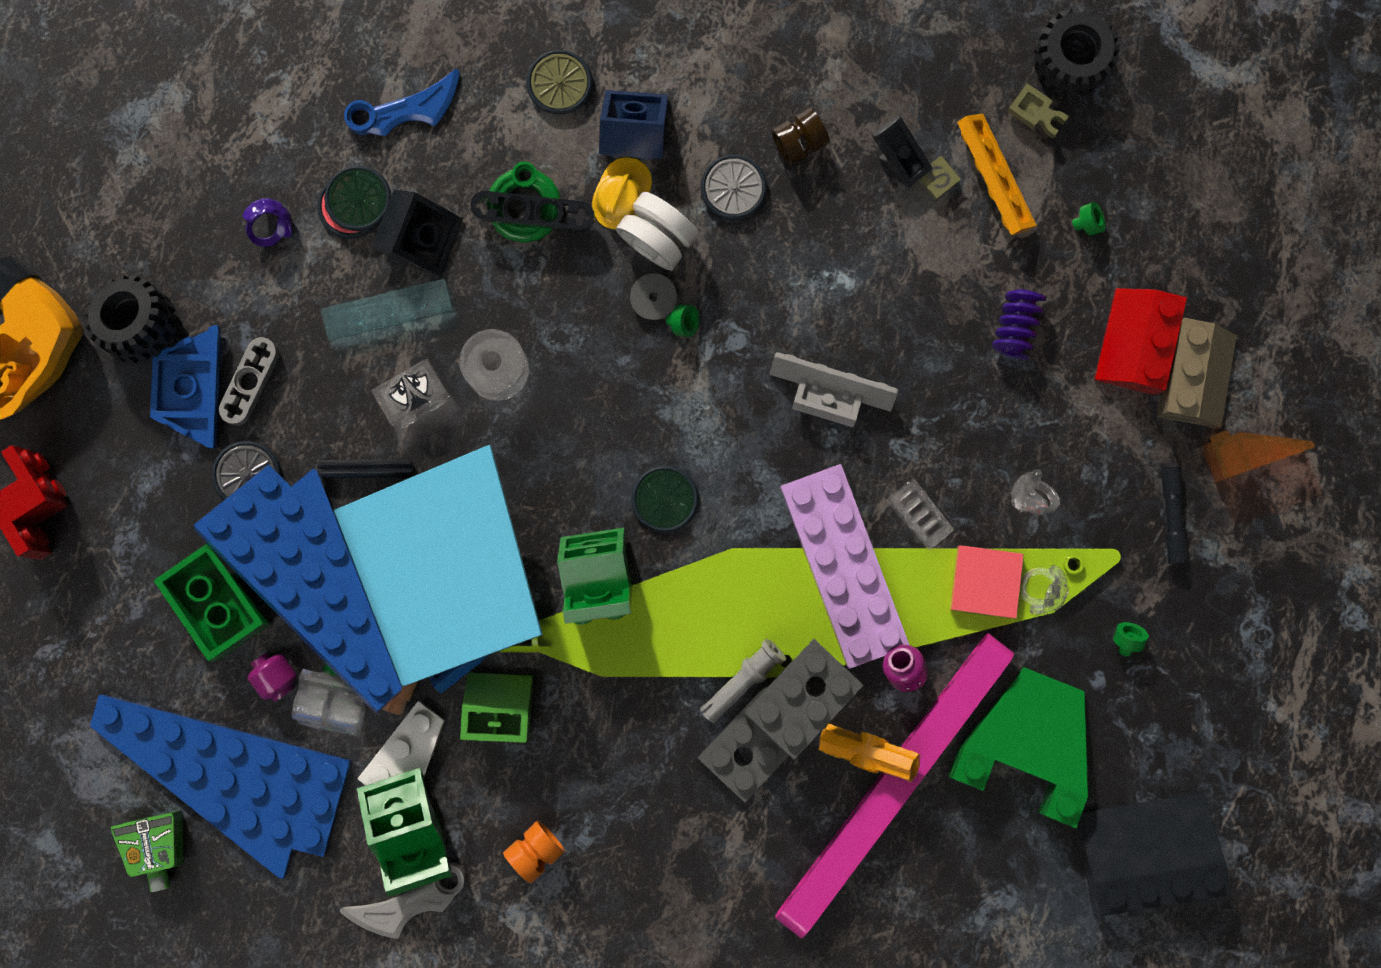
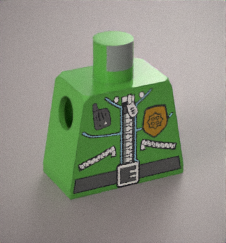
M182 810L112 826L111 832L129 877L147 873L150 892L170 888L167 869L183 864L184 860Z

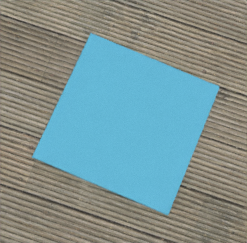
M491 445L482 447L333 510L401 687L542 635Z

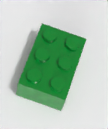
M205 544L153 580L208 662L220 661L272 624L240 576L208 544Z

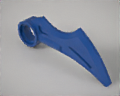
M454 69L443 79L419 93L373 107L363 100L353 101L345 109L344 120L348 128L358 135L374 134L387 136L396 126L408 121H421L435 127L452 102L460 72L458 69ZM358 110H364L369 113V121L364 125L359 126L352 122V116Z

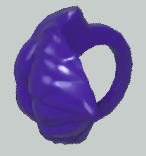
M261 198L252 202L245 209L243 218L247 221L245 227L246 235L255 245L261 247L272 246L282 236H292L293 220L287 208L283 207L280 202L271 198ZM266 213L278 216L275 232L270 237L258 238L254 235L252 227L257 218Z

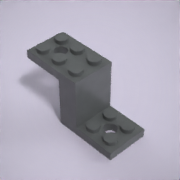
M812 639L768 688L764 686L697 758L745 803L788 756L795 760L864 685L815 639ZM815 676L820 677L825 684L824 692L816 697L809 695L806 691L807 681ZM739 747H747L752 751L753 757L749 764L742 766L735 762L734 752Z

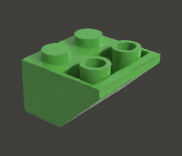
M468 673L462 704L460 740L529 742L533 676Z

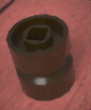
M808 108L794 116L793 123L785 121L771 130L776 147L790 166L806 158L807 151L816 152L830 144L828 132L820 117L812 108Z

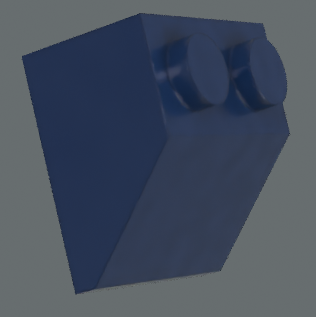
M605 90L600 116L599 154L608 155L612 158L628 156L639 157L642 160L662 159L668 95Z

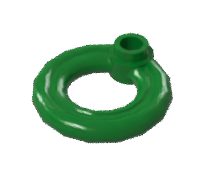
M525 161L519 162L512 170L498 177L489 190L510 193L517 187L523 189L533 188L541 197L561 199L560 192L552 179L541 171L536 170L533 164ZM523 171L531 173V178L528 181L520 180V174ZM487 198V211L489 209L499 210L498 217H504L502 206L505 199H499L500 206L490 204L489 198ZM553 205L543 206L542 213L540 214L541 219L546 222L554 221L558 216L557 208ZM492 223L495 230L508 240L520 243L538 241L553 230Z

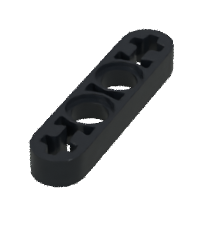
M480 191L473 196L470 203L474 216L484 222L574 232H585L595 222L593 208L583 201ZM484 198H489L490 204L500 206L499 199H505L502 206L504 217H498L499 210L489 209L487 214L483 215L481 209L477 208V204L483 203ZM515 201L523 202L526 205L525 215L518 219L512 218L508 213L510 204ZM545 205H553L558 210V216L552 222H546L540 217V211ZM569 206L567 212L570 214H578L579 209L582 208L590 218L589 220H584L583 225H577L575 218L566 217L567 224H561L564 217L562 207Z

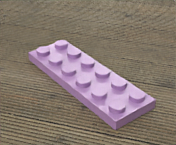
M836 465L780 486L847 668L850 669L883 657L895 646L909 645L842 465Z

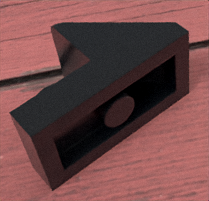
M895 116L872 134L873 139L883 153L879 157L880 161L906 187L909 188L933 169L902 117Z

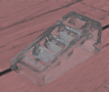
M915 479L908 481L886 499L928 550H931L954 531L953 527ZM910 493H913L915 498L903 506L900 501ZM921 502L924 507L911 516L909 511ZM930 513L933 517L920 527L917 522ZM938 522L941 528L928 537L925 532Z

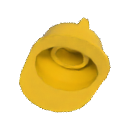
M619 158L610 163L604 171L593 196L592 208L598 222L606 228L616 230V227L625 215L637 216L634 212L633 204L642 192L650 193L652 186L651 172L644 163L635 158Z

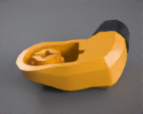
M13 256L0 258V314L4 316L5 320L0 325V420L22 411L60 378L84 331L75 312L55 290L41 281L37 274Z

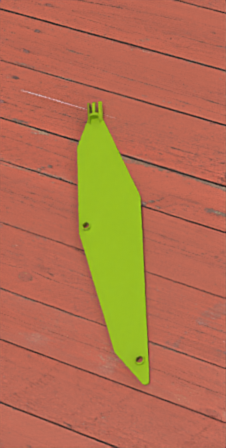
M731 548L632 585L631 614H626L620 619L599 618L582 625H577L574 622L565 624L563 612L539 620L542 635L530 639L532 640V646L514 645L500 650V653H542L601 677H734L742 669V661L746 657L751 658L762 647V642L765 639L772 641L784 655H788L791 658V662L812 639H815L843 666L846 665L803 548ZM873 548L909 645L913 647L1054 613L1115 566L1121 559V555L1116 549H991L1024 554L1016 618H1006L950 610L957 548ZM1070 559L1075 560L1077 563V568L1074 571L1068 567ZM778 663L766 674V677H778L785 668Z

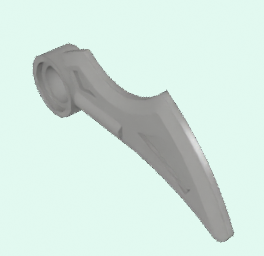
M450 862L451 871L458 877V884L455 888H445L439 880L383 902L342 907L340 912L346 918L368 931L399 939L403 927L413 916L426 911L443 912L455 895L464 888L467 879L466 873L462 866Z

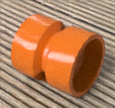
M538 820L523 833V841L516 840L503 852L504 857L515 871L530 884L545 872L546 863L553 864L566 852L559 840Z

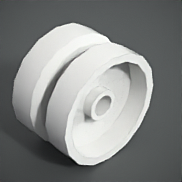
M642 192L633 204V209L637 216L625 215L616 227V231L631 247L644 257L664 269L673 271L682 258L678 246L689 248L699 235V231L673 206L651 193Z

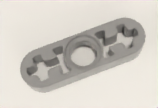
M259 337L249 343L219 406V413L224 421L238 426L250 419L279 358L278 347L271 340ZM267 345L270 356L268 358H261L258 364L264 368L261 373L256 368L248 365L250 361L255 365L259 360V355L256 353L257 348L263 349ZM247 373H254L258 379L256 387L252 390H244L241 386V379ZM237 390L241 394L250 397V399L246 401L242 398L239 404V408L243 410L240 416L234 415L231 418L232 413L228 411L230 405L236 406L240 397L234 395Z

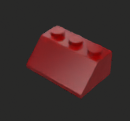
M1116 288L1094 380L1155 396L1165 391L1187 297L1156 289Z

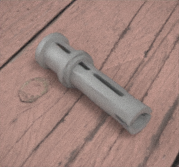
M765 639L762 642V647L751 658L746 657L742 661V669L700 708L701 712L704 713L703 715L710 722L715 723L755 683H763L767 678L766 674L778 663L782 664L786 660L783 652L772 641Z

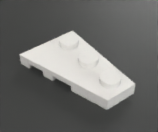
M418 701L358 777V780L364 785H369L417 768L421 769L425 777L445 720L423 702Z

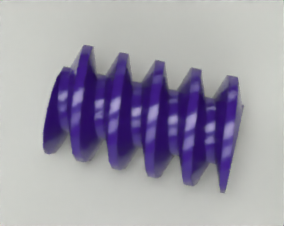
M1017 289L1008 291L1005 295V299L1009 303H1005L1002 306V312L1005 315L999 317L998 321L1002 327L995 331V335L999 340L992 342V348L1007 357L1028 360L1030 358L1023 354V350H1033L1034 346L1028 343L1026 338H1035L1037 336V333L1030 330L1029 327L1040 325V321L1032 316L1044 311L1043 308L1036 305V302L1046 301L1047 297L1035 291Z

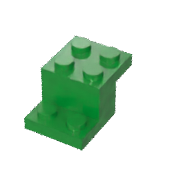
M624 528L561 537L557 564L564 594L563 616L565 624L574 622L577 625L591 622L593 619L607 618L615 620L624 617L626 614H631L632 583L626 557V535Z
M420 768L357 788L367 844L380 863L384 889L388 897L452 876L441 822L429 802L424 775Z

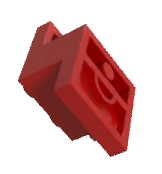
M11 445L1 451L18 480L0 490V529L17 557L42 560L52 554L47 545L50 543L48 536L40 527L36 528V526L69 506L64 499L66 491L58 480L51 478L47 471L50 466L41 453Z

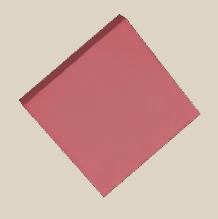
M959 545L957 547L950 610L1016 618L1024 554Z

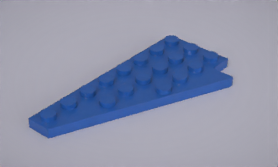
M267 465L193 525L194 531L376 714L401 693L402 687L318 472L314 468L293 486H290L270 465Z
M103 694L98 696L90 727L278 878L284 879L286 877L293 850L321 857L326 856L352 760Z

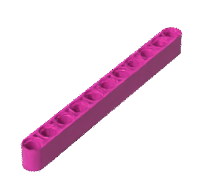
M989 633L981 639L901 746L903 749L911 750L921 755L917 776L912 782L881 772L780 907L775 916L776 920L801 939L810 931L1014 657V652Z

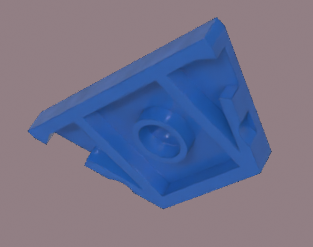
M213 325L208 328L209 330L197 336H189L179 341L173 347L160 350L161 354L157 357L153 356L150 417L210 449L217 448L221 327Z

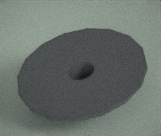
M651 273L643 275L636 280L631 288L630 301L638 315L645 319L658 320L672 312L676 306L677 292L670 279L661 274Z

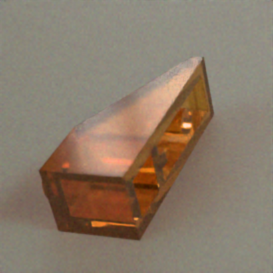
M1228 430L1210 436L1211 443L1202 446L1215 482L1315 448L1313 441L1244 432L1230 436Z

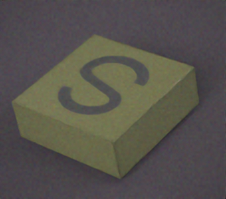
M942 156L931 163L933 169L918 180L934 201L938 200L961 181L960 177Z

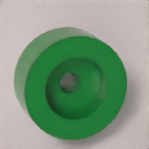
M1096 202L1081 206L1079 210L1080 217L1072 220L1076 231L1084 229L1089 236L1102 233L1106 228L1103 212Z
M679 304L666 317V324L671 326L676 336L692 337L698 330L699 313L693 305Z
M1122 622L1116 627L1113 641L1120 647L1119 653L1129 657L1132 652L1144 650L1149 635L1139 625Z

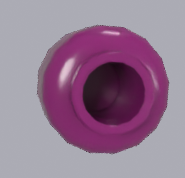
M898 645L890 649L884 657L883 671L893 688L900 692H912L922 687L926 682L928 666L917 648L911 645Z
M266 652L250 663L254 669L249 672L248 681L263 700L272 699L276 702L296 688L293 683L296 681L297 675L282 654H275L270 657Z

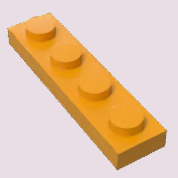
M984 114L969 115L959 120L957 123L961 130V137L969 146L975 159V166L982 174L988 186L989 196L995 201L1002 215L1003 225L1009 230L1011 235L1024 233L1036 227L1035 220Z

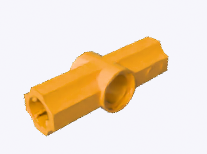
M828 724L823 729L819 739V750L821 752L850 761V764L872 773L878 774V772H882L912 782L920 768V754L891 745L887 740L870 733L861 732V734Z

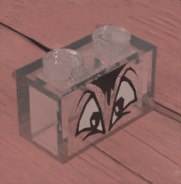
M428 359L421 361L371 390L388 422L393 427L400 425L401 428L417 421L416 415L427 409L429 412L439 409L446 403L444 399L450 396Z

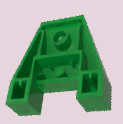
M1023 667L958 745L947 776L984 791L996 760L1046 780L1049 783L1038 813L1076 828L1088 798L1085 692Z

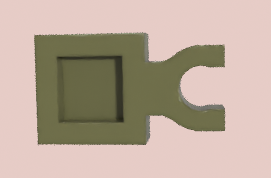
M1028 83L1007 110L1008 113L1031 129L1038 123L1042 126L1045 134L1052 139L1059 130L1052 127L1051 121L1057 120L1063 125L1069 117L1061 111H1054L1048 108L1053 101Z

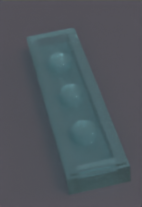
M445 279L321 309L329 341L453 312Z

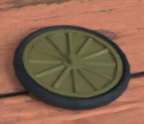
M553 50L539 56L529 68L526 78L527 91L533 103L543 111L555 115H564L579 109L589 98L593 83L591 70L587 63L577 54L566 50Z

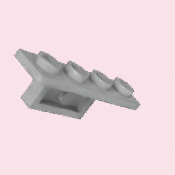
M779 352L775 353L769 375L799 384L792 409L850 427H854L861 403L891 412L899 391L897 388L882 382H874L852 373L841 372L828 368L823 364H815L796 358L793 355Z

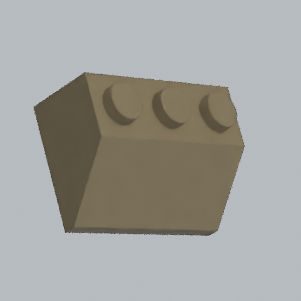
M1182 318L1167 387L1160 395L1157 417L1217 429L1221 428L1237 335L1215 323Z

